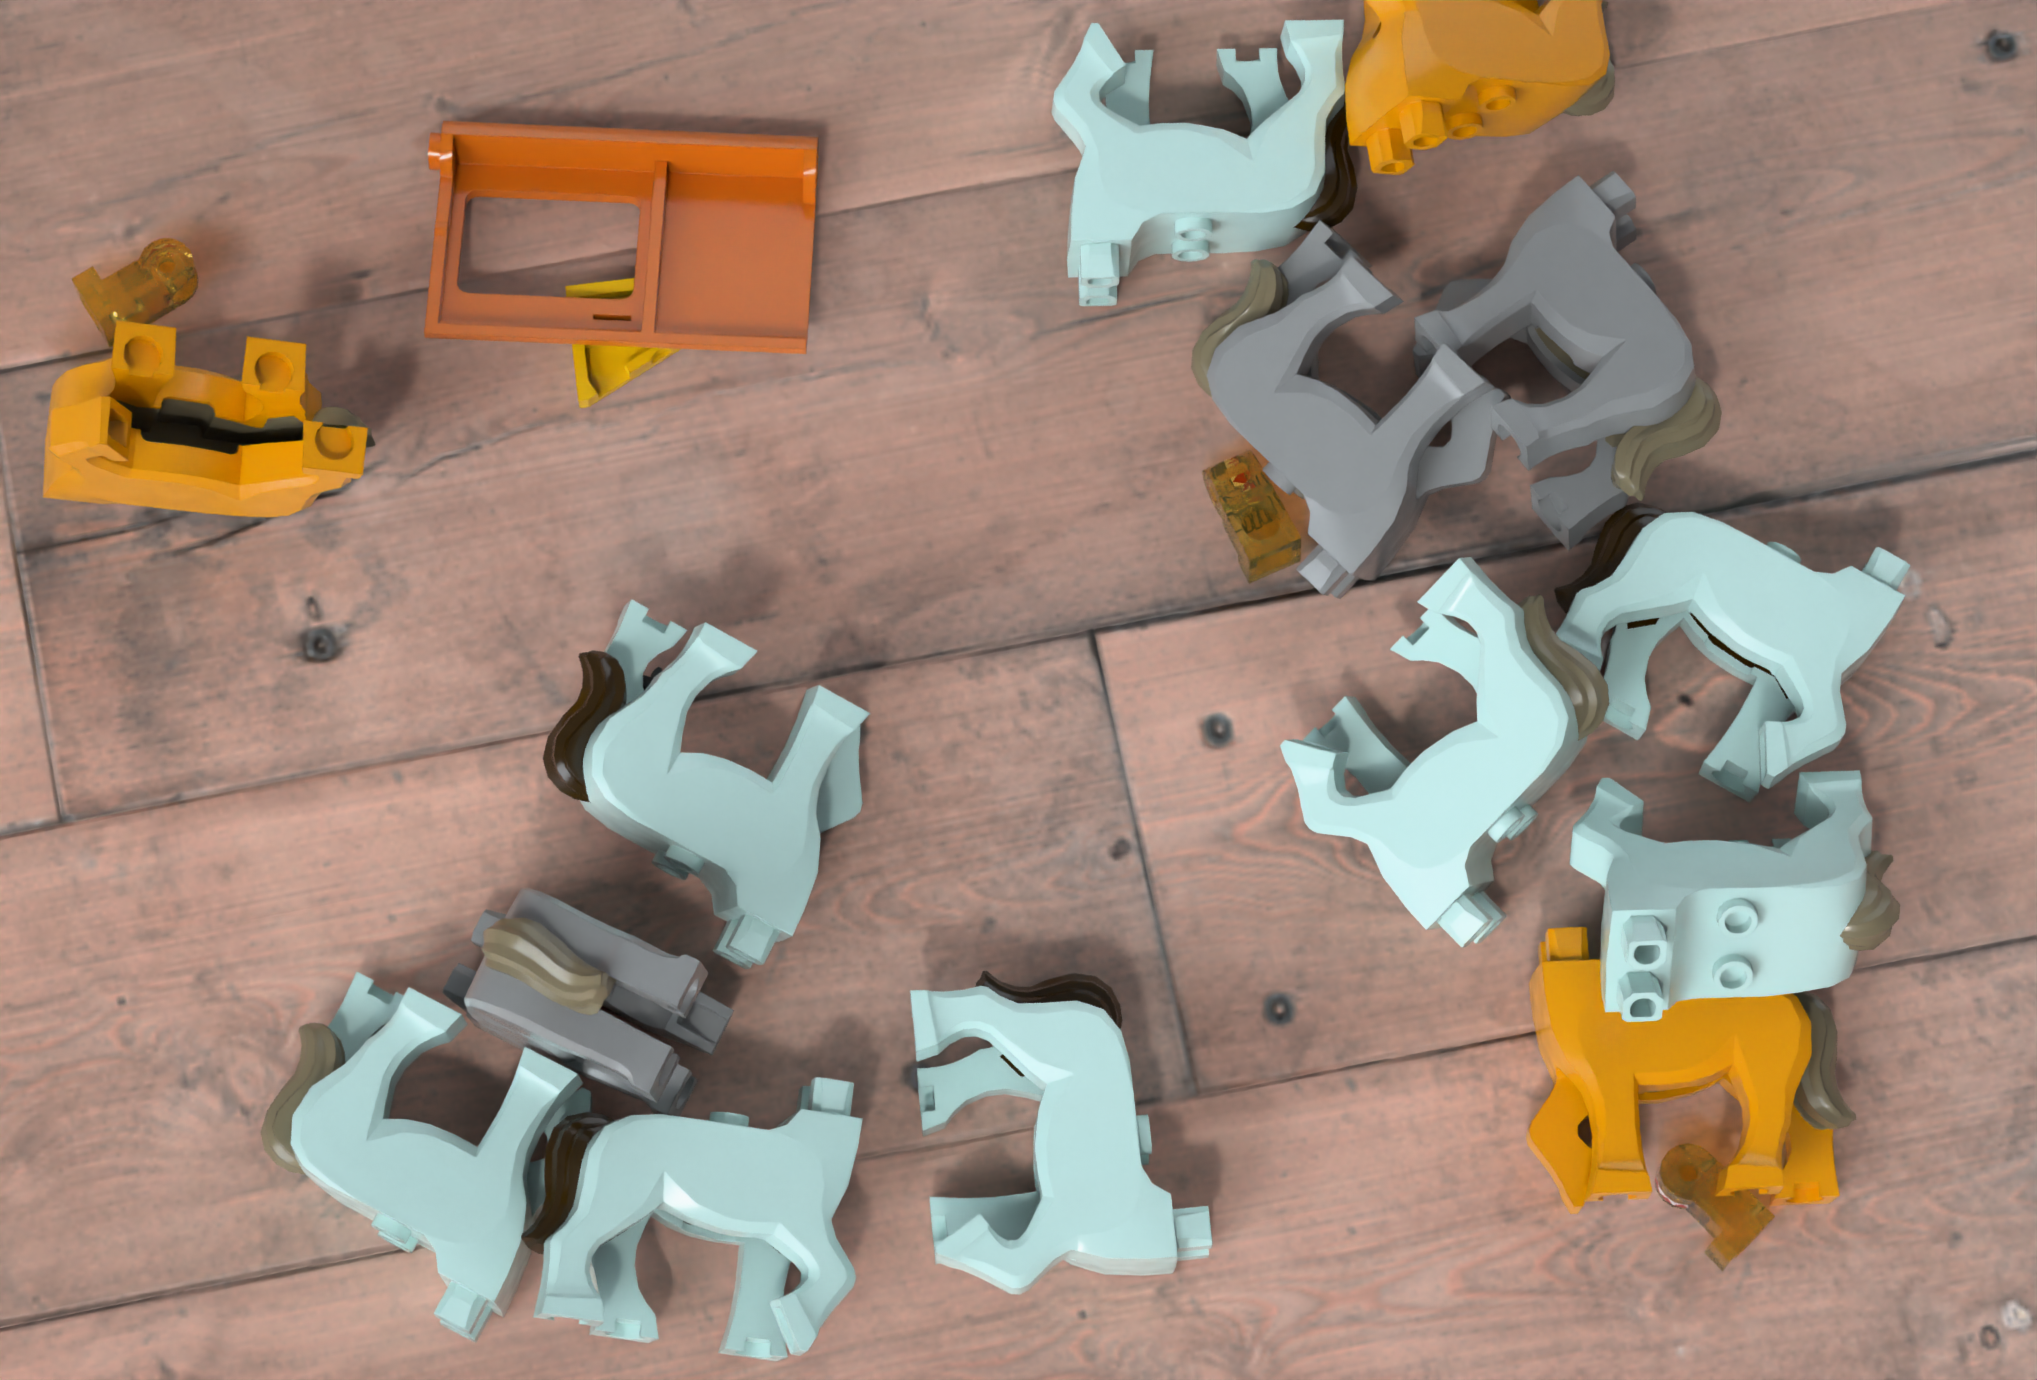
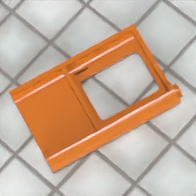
M443 121L441 133H430L428 149L429 170H440V184L424 327L425 338L807 354L819 137ZM475 197L630 203L636 205L640 210L632 294L625 299H599L463 292L458 287L467 203Z

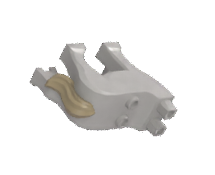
M1614 171L1591 186H1588L1579 175L1568 182L1528 216L1511 242L1505 264L1493 279H1458L1451 281L1444 287L1434 311L1414 317L1415 340L1417 343L1413 348L1416 375L1419 378L1425 372L1443 342L1451 345L1464 357L1463 360L1472 368V364L1510 337L1527 343L1548 372L1572 391L1563 398L1545 404H1526L1511 398L1491 405V428L1502 441L1512 435L1521 452L1517 458L1528 471L1550 456L1576 447L1587 446L1597 440L1596 456L1591 465L1585 470L1569 476L1549 477L1530 485L1532 509L1568 551L1578 544L1594 525L1608 515L1624 508L1629 496H1635L1639 501H1642L1648 479L1654 469L1663 461L1684 456L1704 447L1719 430L1722 415L1717 395L1708 383L1696 376L1692 345L1677 319L1656 295V288L1652 279L1639 264L1634 263L1630 266L1618 253L1636 240V227L1632 219L1627 215V213L1636 208V196Z
M1319 220L1301 245L1278 268L1265 259H1254L1251 262L1250 278L1244 293L1235 305L1222 313L1201 333L1199 340L1192 350L1191 369L1198 385L1212 397V400L1228 422L1269 461L1262 469L1264 473L1287 494L1291 495L1294 492L1300 498H1305L1310 510L1308 534L1318 543V546L1296 569L1321 594L1328 596L1331 593L1334 597L1341 599L1359 578L1374 581L1386 568L1415 529L1430 495L1445 488L1478 484L1486 480L1491 472L1497 434L1491 428V405L1511 399V396L1502 389H1494L1495 387L1483 375L1480 376L1463 360L1464 357L1451 345L1444 342L1418 381L1383 418L1347 392L1320 380L1318 351L1323 341L1336 328L1355 317L1385 314L1404 301L1372 275L1373 272L1369 269L1372 265L1331 226ZM1451 419V440L1445 446H1428L1440 429Z
M530 888L520 889L507 915L486 909L482 913L471 938L475 945L482 948L481 950L485 955L478 971L476 972L459 963L453 969L443 989V994L467 1012L466 1016L477 1028L518 1049L524 1050V1047H527L582 1076L644 1101L651 1108L653 1114L680 1116L698 1080L691 1076L692 1072L689 1069L678 1064L680 1057L674 1053L672 1046L634 1028L600 1008L603 1006L656 1035L713 1055L734 1010L700 992L708 975L701 961L687 954L680 957L668 954L556 898Z

